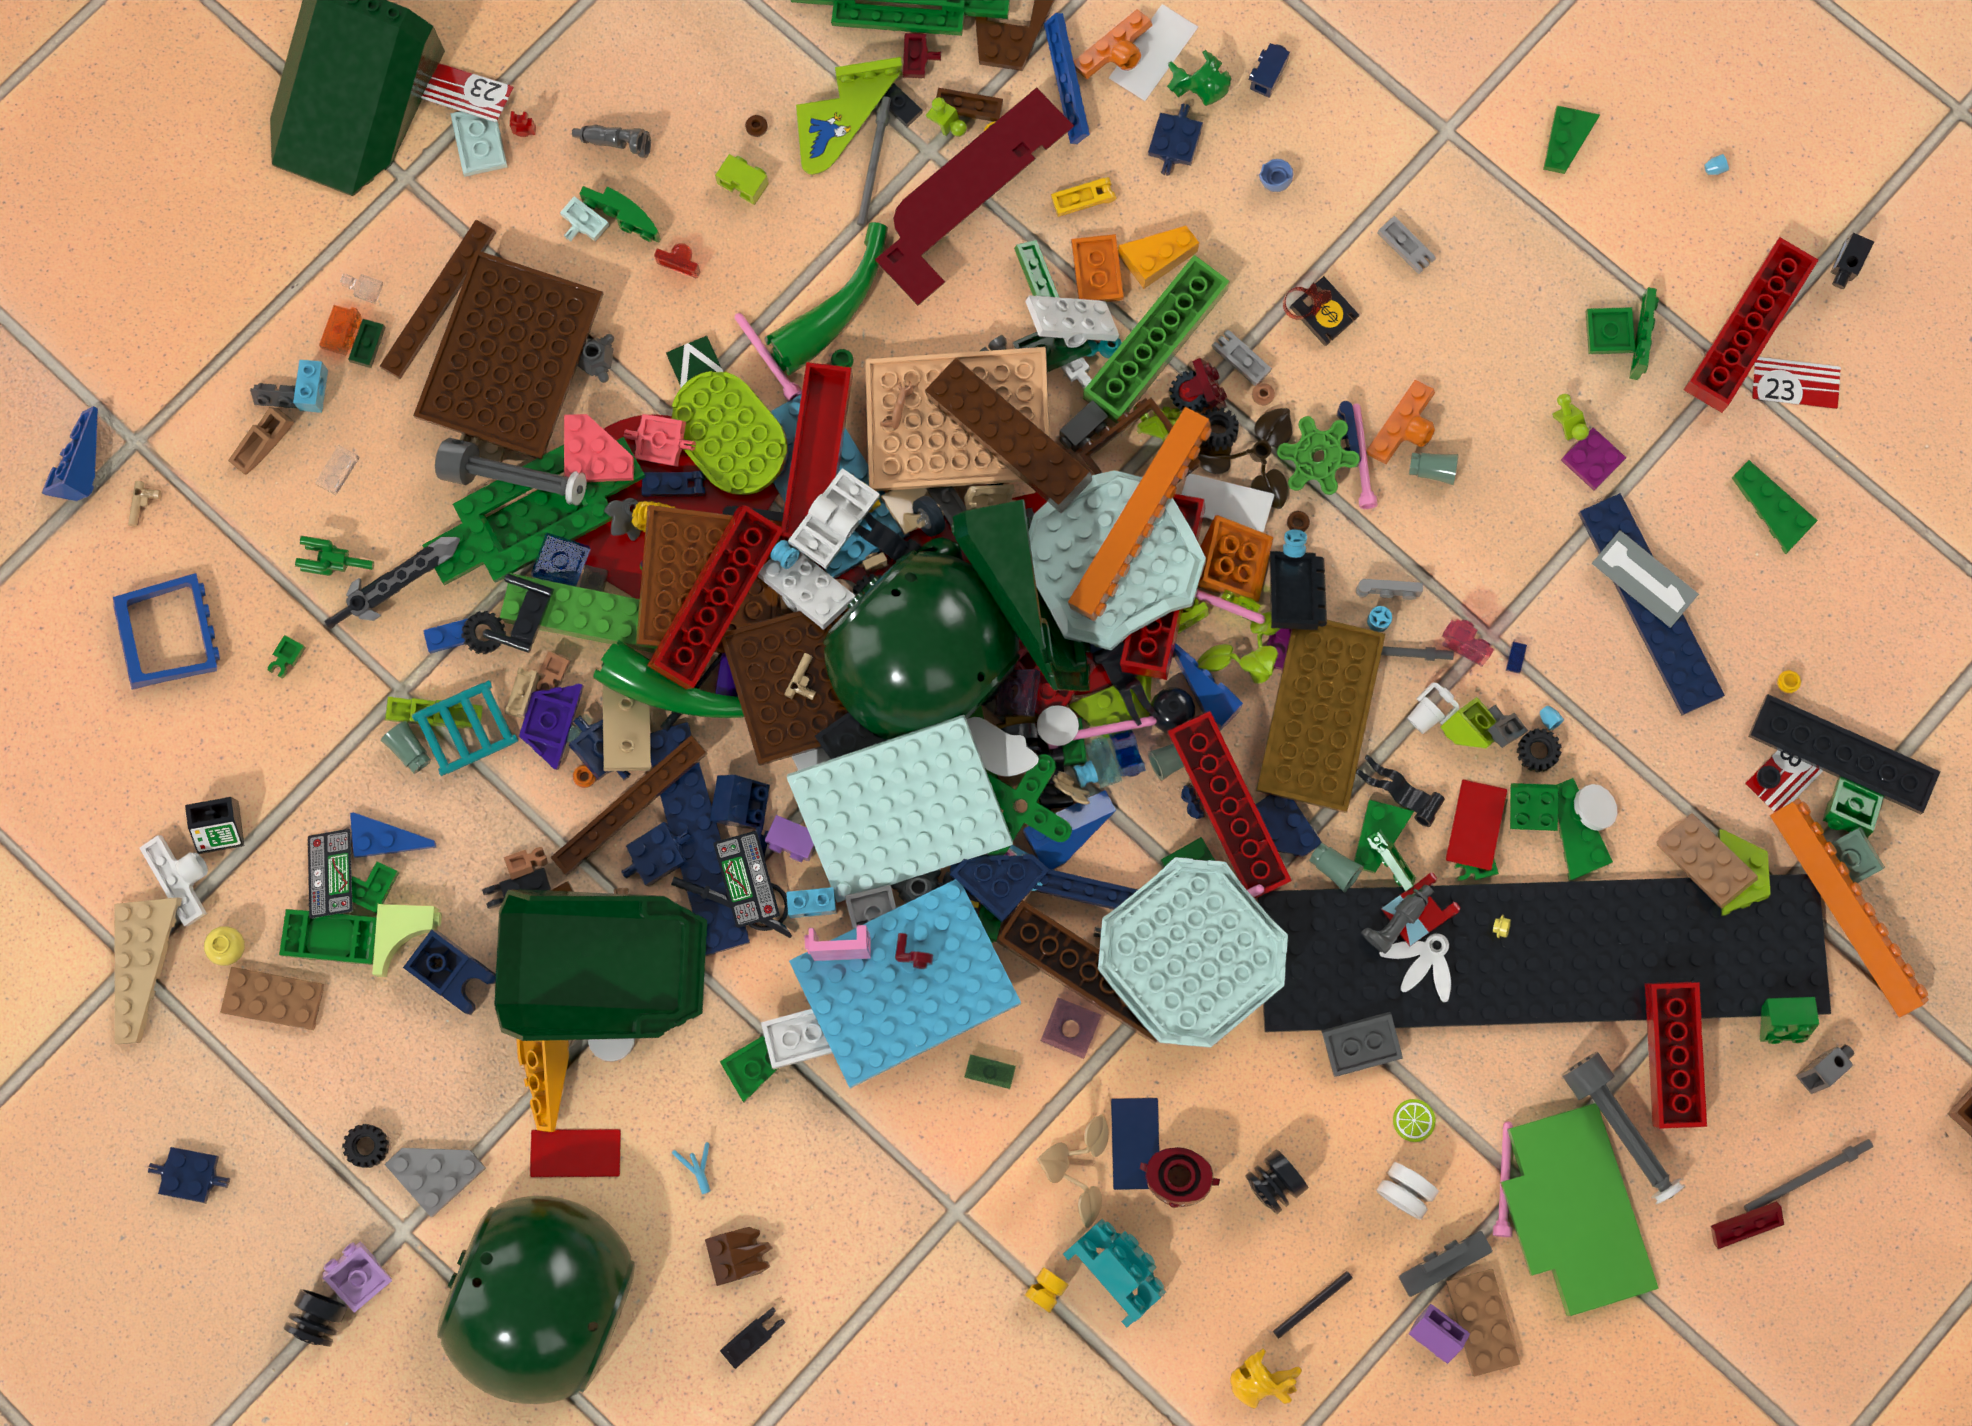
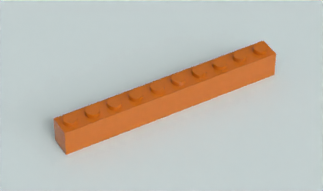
M1187 407L1183 409L1069 599L1068 604L1072 610L1094 622L1098 616L1101 617L1107 607L1105 603L1110 596L1113 597L1117 592L1119 586L1117 583L1121 577L1127 575L1130 569L1129 563L1133 557L1136 558L1142 549L1141 543L1145 537L1148 538L1151 535L1156 518L1159 519L1163 515L1166 501L1168 498H1173L1177 490L1176 485L1178 481L1185 478L1189 470L1187 466L1191 460L1197 458L1202 441H1206L1209 438L1212 428L1208 418Z
M1798 798L1772 813L1770 817L1898 1017L1900 1018L1923 1006L1929 1000L1926 988L1922 984H1918L1914 977L1915 972L1913 968L1902 959V952L1899 946L1891 942L1886 926L1882 922L1879 923L1875 917V909L1869 902L1866 903L1861 895L1863 894L1861 887L1857 882L1852 881L1848 875L1850 873L1848 867L1844 862H1840L1835 855L1837 851L1830 841H1826L1823 836V828L1817 821L1814 822L1810 816L1809 806Z

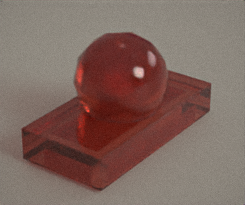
M678 243L674 245L671 253L656 249L654 257L658 265L693 278H698L701 272L698 263L690 261L693 253L687 244Z

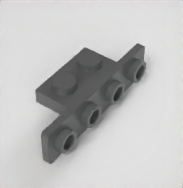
M1478 1231L1460 1242H1457V1240L1451 1241L1444 1245V1251L1438 1254L1436 1251L1431 1252L1423 1257L1424 1262L1400 1274L1398 1278L1408 1296L1412 1297L1492 1253L1493 1250L1483 1232Z

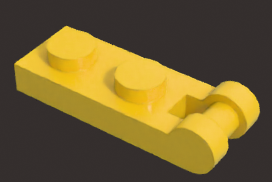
M1101 178L1051 194V200L1057 217L1115 201L1117 198L1115 192L1111 190L1110 178ZM1101 189L1103 194L1098 195L1096 190Z

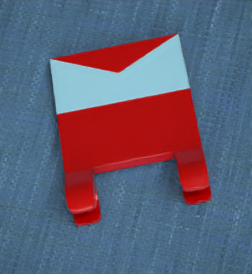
M1433 872L1429 873L1411 889L1405 891L1381 908L1389 921H1391L1396 912L1394 908L1407 895H1412L1414 889L1419 890L1424 884L1431 887L1436 883V875ZM1429 896L1427 898L1429 902L1414 924L1407 923L1400 935L1410 947L1459 913L1460 906L1453 902L1441 911Z

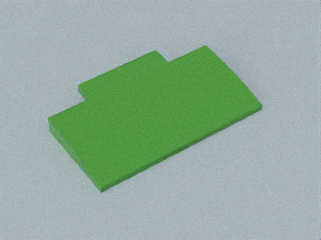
M1596 1103L1507 1129L1521 1176L1500 1182L1530 1276L1552 1270L1566 1316H1573L1659 1289L1600 1110Z

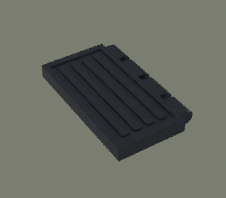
M1270 551L1271 628L1318 630V626H1326L1325 559L1317 557L1316 553H1305L1303 556L1295 558L1289 557L1281 551Z

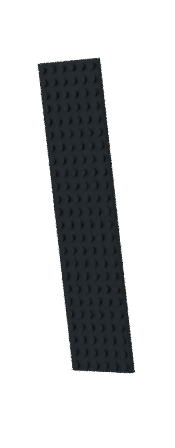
M1807 874L1769 875V898L1760 902H1753L1745 908L1740 907L1731 911L1728 915H1722V909L1691 878L1431 886L1430 888L1434 892L1430 897L1441 911L1453 902L1460 906L1459 913L1419 940L1426 942V939L1435 933L1442 934L1448 939L1449 949L1444 957L1450 971L1451 992L1449 1000L1443 1002L1435 987L1433 964L1424 978L1415 987L1407 992H1402L1401 985L1403 979L1420 955L1404 959L1382 957L1379 954L1380 951L1361 934L1365 928L1380 931L1388 925L1390 921L1381 908L1404 893L1403 887L1349 888L1345 893L1341 889L1270 891L1257 897L1258 904L1288 934L1284 986L1263 1003L1264 1033L1321 1031L1387 1012L1391 1013L1395 1028L1647 1021L1645 983L1699 982L1701 1019L1761 1017V1009L1767 999L1815 997L1818 1015H1830L1831 1005L1821 895ZM1502 915H1504V918L1511 919L1507 938L1501 936L1497 938V933L1493 932L1495 919H1500ZM1399 934L1394 943L1405 942V940ZM1435 941L1433 947L1439 950L1442 944L1440 941Z

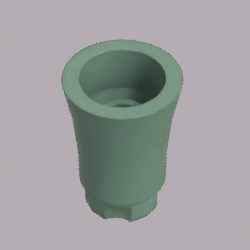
M1412 453L1409 475H1418L1420 478L1437 480L1454 486L1458 454Z
M407 721L399 723L381 738V742L414 774L431 762V759L426 754L427 751L415 737Z
M1173 744L1148 751L1152 768L1161 781L1184 767Z
M1321 843L1315 849L1309 859L1318 870L1329 877L1344 893L1355 883L1364 867L1324 843Z

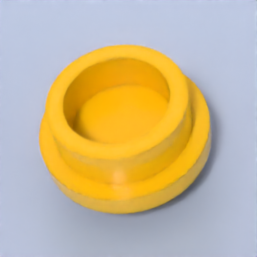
M1786 670L1778 676L1777 685L1785 693H1794L1801 686V678L1796 672Z

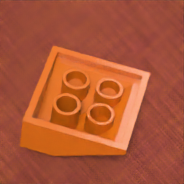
M1215 515L1200 546L1206 562L1197 587L1259 602L1273 537Z

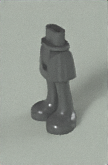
M1425 884L1419 890L1414 889L1412 895H1407L1394 908L1396 912L1385 928L1380 931L1365 928L1361 934L1378 951L1386 954L1407 923L1414 924L1429 902L1427 898L1434 891Z

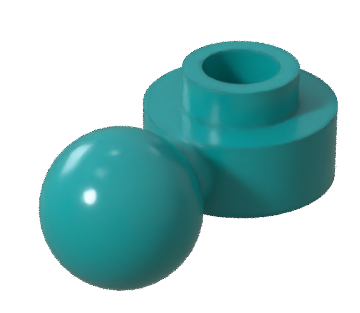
M1119 338L1116 341L1101 340L1100 343L1087 339L1092 351L1087 357H1092L1097 352H1100L1103 357L1109 359L1122 342ZM1111 342L1115 347H1109L1107 343Z

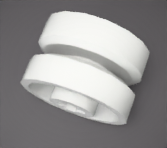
M1394 1162L1387 1173L1397 1184L1389 1180H1382L1376 1191L1402 1211L1421 1220L1428 1209L1420 1199L1432 1202L1439 1190L1415 1171Z

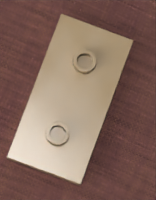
M603 685L604 771H650L649 705L630 699Z

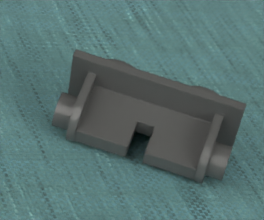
M259 383L254 385V388H250L254 405L297 408L293 403L294 385H280L278 391L275 384Z

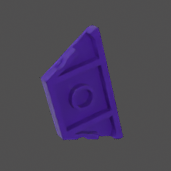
M583 684L532 692L519 737L553 769H559L583 691Z

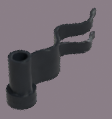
M869 512L864 519L871 528V531L861 525H858L855 529L863 539L883 551L894 561L915 550L918 553V550L922 547L912 539H909L908 542L905 541L896 532L876 520Z
M1123 642L1119 643L1112 650L1102 648L1092 653L1091 657L1095 665L1099 666L1102 664L1109 680L1120 693L1130 716L1137 726L1142 723L1134 706L1131 689L1146 711L1154 718L1158 716L1149 703L1140 681L1132 673L1122 672L1120 661L1124 648Z
M1037 730L1038 747H1041L1040 755H1049L1056 763L1055 772L1043 790L1044 793L1039 797V804L1050 811L1051 808L1072 806L1073 798L1056 788L1053 781L1054 775L1064 772L1062 745L1053 749V754L1051 755L1046 742L1040 737Z
M1366 755L1364 759L1375 772L1390 778L1393 782L1374 779L1359 769L1356 770V774L1367 784L1388 791L1399 805L1417 813L1414 818L1419 824L1431 827L1435 820V814L1445 801V798L1440 793L1433 792L1432 795H1429L1422 790L1412 787L1401 773L1380 766L1369 755Z

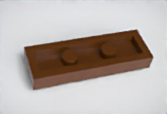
M938 87L936 98H943L945 103L957 110L958 116L996 122L1001 116L1002 98Z

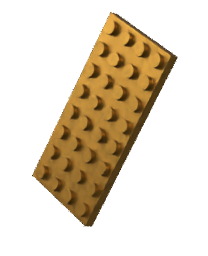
M1327 620L1326 626H1318V630L1291 629L1257 782V792L1344 813L1348 812L1385 633Z

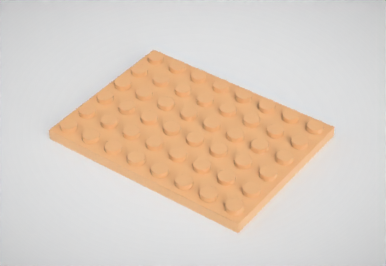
M1046 347L865 359L869 487L875 491L1024 482L929 401L925 389L957 358L1050 437ZM909 381H911L913 393L906 397L898 428L894 430L893 425L881 427V421H892L894 406L900 392L898 384L901 382L902 388H907Z

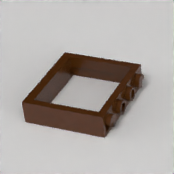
M1145 398L1141 402L1139 401L1135 405L1136 410L1130 414L1126 412L1117 419L1118 424L1112 428L1110 426L1106 427L1099 433L1100 438L1094 442L1092 440L1088 441L1081 448L1083 451L1079 453L1095 475L1103 472L1091 456L1150 410H1153L1167 430L1171 431L1173 428L1172 423L1152 398L1148 400ZM1198 457L1190 461L1187 466L1189 470L1185 477L1202 465Z

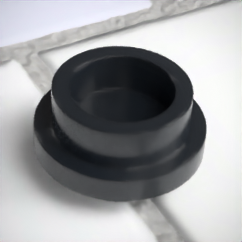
M1764 766L1757 773V782L1765 789L1775 788L1780 783L1781 775L1773 766Z

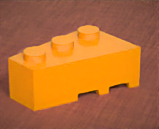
M1185 225L1118 246V256L1143 289H1145L1196 254L1199 248V241Z

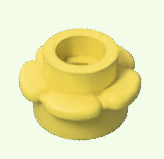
M1504 915L1500 919H1495L1493 932L1497 933V938L1500 936L1507 938L1511 919L1504 918Z

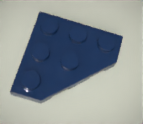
M1269 795L1255 804L1278 852L1304 857L1322 843L1294 800Z
M1023 854V856L994 855L963 859L950 873V876L956 879L974 898L1003 922L1049 873L1050 869L1033 854Z

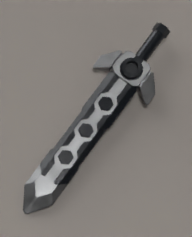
M439 538L364 588H361L360 578L353 581L346 594L348 596L346 598L348 606L332 617L327 618L324 621L327 627L332 629L336 624L352 614L359 617V619L375 621L381 617V614L373 611L372 608H375L414 580L453 557L460 538Z

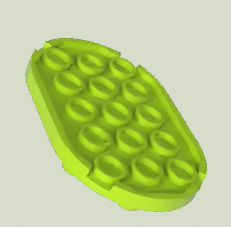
M712 371L701 373L691 378L681 387L672 404V419L686 422L684 440L695 441L696 446H688L696 448L694 451L683 450L709 481L721 490L735 495L754 494L771 485L785 466L788 443L782 425L754 391L743 380L733 374Z

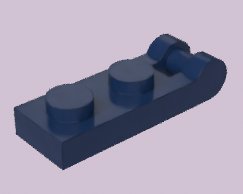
M1342 401L1337 410V417L1348 425V432L1342 438V440L1345 439L1346 447L1343 449L1345 451H1354L1360 457L1353 406L1349 401Z
M702 471L643 472L645 478L642 479L643 497L705 496L703 481L706 480V476ZM688 481H694V487L688 488Z

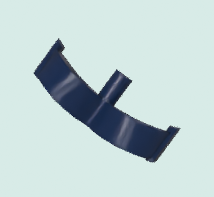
M1192 784L1185 785L1181 792V798L1188 803L1187 814L1196 819L1204 818V812L1200 809L1199 805L1200 799H1196L1194 787Z

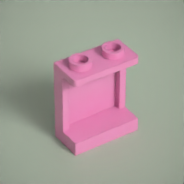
M857 925V940L819 941L814 928H809V935H805V949L808 950V954H811L814 961L871 959V937L866 925Z

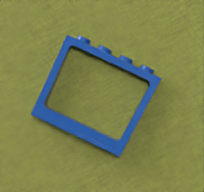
M196 573L113 597V607L131 690L217 671L216 661L220 660L218 647L212 646L211 639H215L213 625L208 626L206 619L210 617L208 604H203L202 596H205V588L203 583H198ZM189 587L193 595L207 661L201 664L153 673H142L127 607L153 597Z

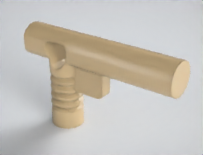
M135 481L128 522L129 526H138L140 507H147L149 498L161 499V490L144 489V482Z
M804 653L784 694L791 699L794 697L795 692L811 700L816 695V691L806 688L809 678L805 677L804 674L813 658L809 654ZM795 683L798 686V688L791 689L792 684Z

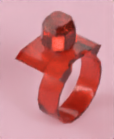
M1314 282L1308 289L1295 287L1285 295L1283 309L1290 318L1295 320L1305 319L1311 313L1316 316L1321 309V305L1332 300L1331 291H1317ZM1293 291L1305 292L1313 301L1311 312L1305 316L1293 315L1286 306L1287 295Z

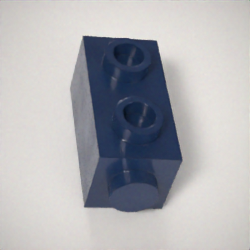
M1272 43L1269 44L1267 50L1263 49L1258 58L1260 64L1258 68H1253L1248 79L1251 81L1250 90L1270 98L1288 62L1290 51H1287L1282 45H1274Z

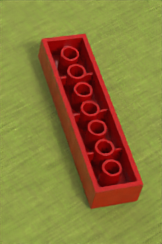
M1779 237L1683 390L1723 413L1736 395L1819 259Z
M1175 494L1173 499L1198 541L1205 513V500ZM1183 609L1172 611L1126 637L1120 661L1122 672L1163 680L1168 679Z
M746 505L738 507L647 666L685 689L694 688L784 529Z
M1207 711L1168 730L1171 741L1240 883L1246 890L1257 885L1264 887V892L1253 897L1255 899L1291 882L1290 875L1211 712Z

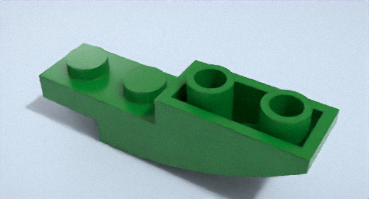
M585 186L582 187L579 194L582 202L589 208L601 209L606 215L613 218L616 216L619 228L626 233L631 234L634 232L639 234L642 239L648 242H652V240L660 242L659 232L652 220L629 198L609 187H606L603 194Z

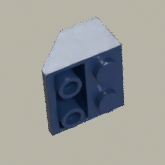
M717 775L710 821L741 828L756 829L757 826L763 828L770 785L738 775Z

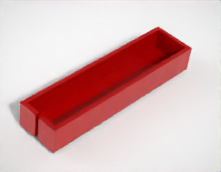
M806 362L781 527L784 529L780 535L781 540L788 542L808 515L813 502L820 494L825 492L839 473L853 378L852 368Z

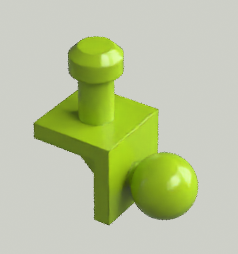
M935 98L932 101V108L928 111L926 117L940 125L943 135L947 136L951 131L954 136H963L966 133L967 126L964 121L959 120L957 110L945 103L943 98Z
M1561 394L1557 398V402L1562 409L1552 413L1553 418L1562 424L1566 440L1572 438L1576 440L1586 439L1589 435V429L1586 426L1583 412L1573 404H1570V395Z
M1148 413L1140 418L1142 422L1137 426L1138 434L1144 433L1160 438L1163 442L1165 441L1170 432L1157 415L1150 418ZM1168 418V420L1174 426L1177 418Z

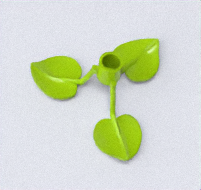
M1271 611L1261 614L1265 617L1263 624L1251 622V632L1258 633L1259 648L1255 652L1252 651L1240 659L1236 654L1232 653L1233 647L1231 645H1216L1201 655L1197 661L1199 665L1197 668L1207 669L1209 672L1219 671L1225 668L1231 662V659H1235L1245 672L1248 671L1254 683L1259 684L1267 681L1272 676L1278 652L1273 646H1263L1262 636L1273 635L1281 629L1271 628Z

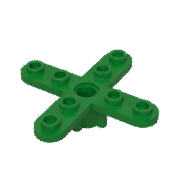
M1046 754L1039 755L1038 763L1026 772L1017 789L987 773L998 804L1004 810L1002 814L1013 841L1024 823L1056 842H1064L1071 837L1072 827L1070 823L1037 803L1056 769V763L1051 756ZM1020 799L1025 800L1027 803V810L1024 813L1019 812L1016 808L1017 801ZM1010 846L987 854L989 856L1005 855Z

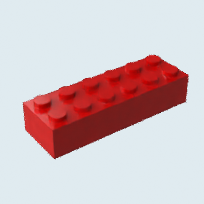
M1699 982L1645 983L1652 1126L1659 1129L1707 1127Z

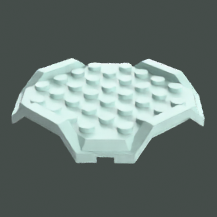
M1115 470L1092 475V481L1062 513L1047 502L1034 514L1029 529L1036 587L1054 617L1063 637L1077 642L1083 641L1094 644L1096 647L1108 650L1114 649L1130 634L1164 615L1193 606L1197 586L1206 562L1204 553L1174 499L1168 498L1164 505L1165 511L1159 519L1156 518L1151 535L1148 538H1144L1139 555L1136 558H1132L1127 575L1121 577L1117 583L1119 585L1117 592L1113 597L1110 596L1105 603L1107 607L1101 617L1098 616L1094 622L1070 608L1068 604L1069 599L1143 478Z
M1175 857L1156 876L1102 918L1098 970L1159 1043L1211 1048L1284 986L1288 934L1269 917L1240 883L1226 862Z

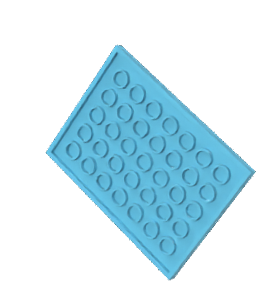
M956 879L863 924L867 926L871 937V959L814 961L811 954L806 952L789 960L850 1089L1021 1005V1001L964 887ZM857 928L830 941L857 940ZM898 933L908 934L905 953L925 952L933 954L932 965H927V969L913 968V963L896 961Z

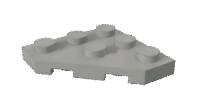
M402 1148L384 1164L430 1217H434L486 1169L471 1150Z

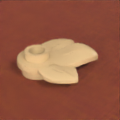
M1064 772L1054 775L1053 781L1056 788L1071 796L1080 804L1090 803L1084 796L1089 795L1090 792L1075 784L1074 778Z

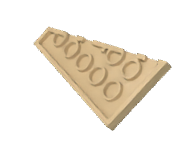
M176 897L114 904L115 1044L141 1043L149 1016L147 1010L150 1000L154 999L156 992L154 991L156 979L160 978L169 947L168 938L171 928L175 926L176 919L174 917L177 907L181 905L182 898Z

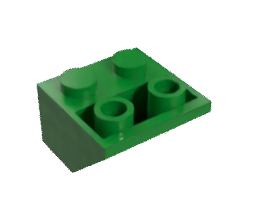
M1815 997L1767 999L1761 1009L1760 1042L1768 1041L1769 1044H1779L1783 1041H1792V1043L1806 1042L1819 1025Z

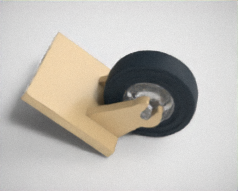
M926 488L891 490L880 497L904 535L917 528H921L930 537L944 531V512L940 510V505L932 499Z

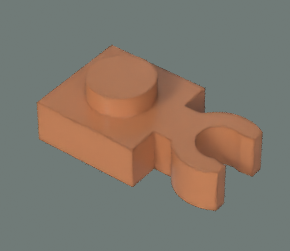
M548 651L539 671L545 674V677L538 681L537 689L541 690L544 683L549 684V690L556 688L555 680H563L571 660Z
M543 847L535 848L530 854L523 850L503 857L511 880L534 872L533 866L541 867L548 864Z

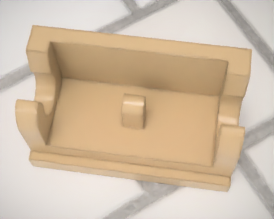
M1014 485L970 486L964 496L966 510L1016 501L1012 500V494L1015 491Z
M521 667L518 668L513 689L505 708V714L521 719L525 718L532 692L537 691V683L541 679L537 671L531 670L528 672Z

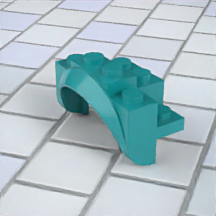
M1103 1219L1063 1253L1067 1260L1076 1254L1127 1312L1128 1316L1121 1321L1126 1328L1142 1317L1166 1293L1161 1280L1154 1277L1153 1271L1157 1267L1153 1257L1142 1250L1137 1239L1132 1234H1128L1126 1231L1122 1234L1117 1233L1112 1224L1107 1221L1105 1222ZM1096 1248L1104 1249L1100 1254L1096 1252ZM1137 1288V1295H1134L1132 1291Z

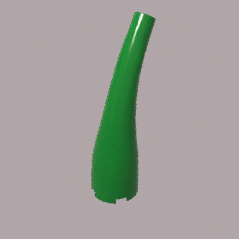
M877 222L868 224L864 245L867 248L863 259L851 279L838 293L765 336L766 345L772 344L773 346L772 357L783 372L787 370L788 376L804 367L806 362H810L818 356L844 329L864 301L879 268V264L875 259L884 251L888 231L886 225Z
M620 640L617 641V644L613 643L601 658V661H603L601 671L596 669L593 675L595 680L613 691L646 705L667 711L710 718L744 717L738 697L714 694L695 687L685 689L647 666L650 662L648 658Z

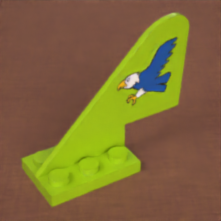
M901 57L835 67L840 98L796 105L801 165L807 174L815 175L822 173L836 162L894 81L899 78V75H902Z

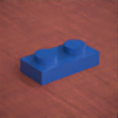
M467 619L423 630L428 652L431 654L465 645L463 643L465 640L461 634L463 633L462 627Z

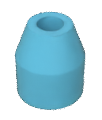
M1724 154L1711 158L1704 165L1707 175H1719L1729 171L1728 162Z
M1550 706L1544 707L1539 712L1542 722L1549 731L1554 730L1564 721L1560 713Z

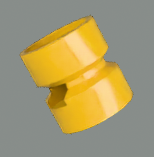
M1043 1267L1036 1277L1037 1283L1031 1284L1025 1296L1051 1313L1057 1304L1056 1297L1062 1296L1069 1285Z

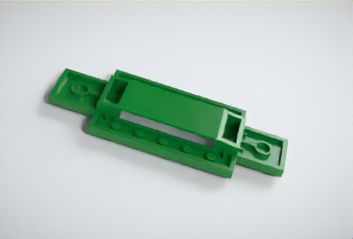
M791 0L792 3L832 5V26L962 36L964 16L1008 19L1010 0H868L942 6V10L856 4V0Z
M624 437L616 441L634 458V480L587 482L584 498L578 506L573 505V503L569 505L566 502L565 495L562 496L561 494L538 489L486 517L485 514L533 489L496 480L453 503L452 505L462 524L422 545L425 548L441 537L460 538L453 557L435 568L443 585L449 584L484 564L496 583L504 579L506 574H513L611 521L613 517L604 512L608 505L606 498L645 478ZM564 444L543 455L542 460L537 458L522 467L560 475L564 472Z

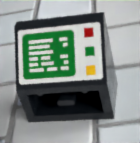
M226 797L185 805L188 830L198 854L245 846L238 800L233 797Z

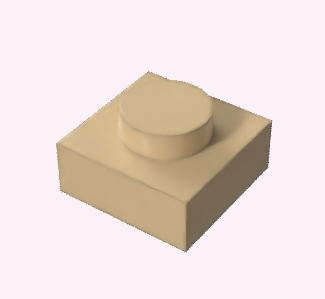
M878 552L869 554L865 557L866 560L862 561L867 575L888 566L883 552L880 554Z

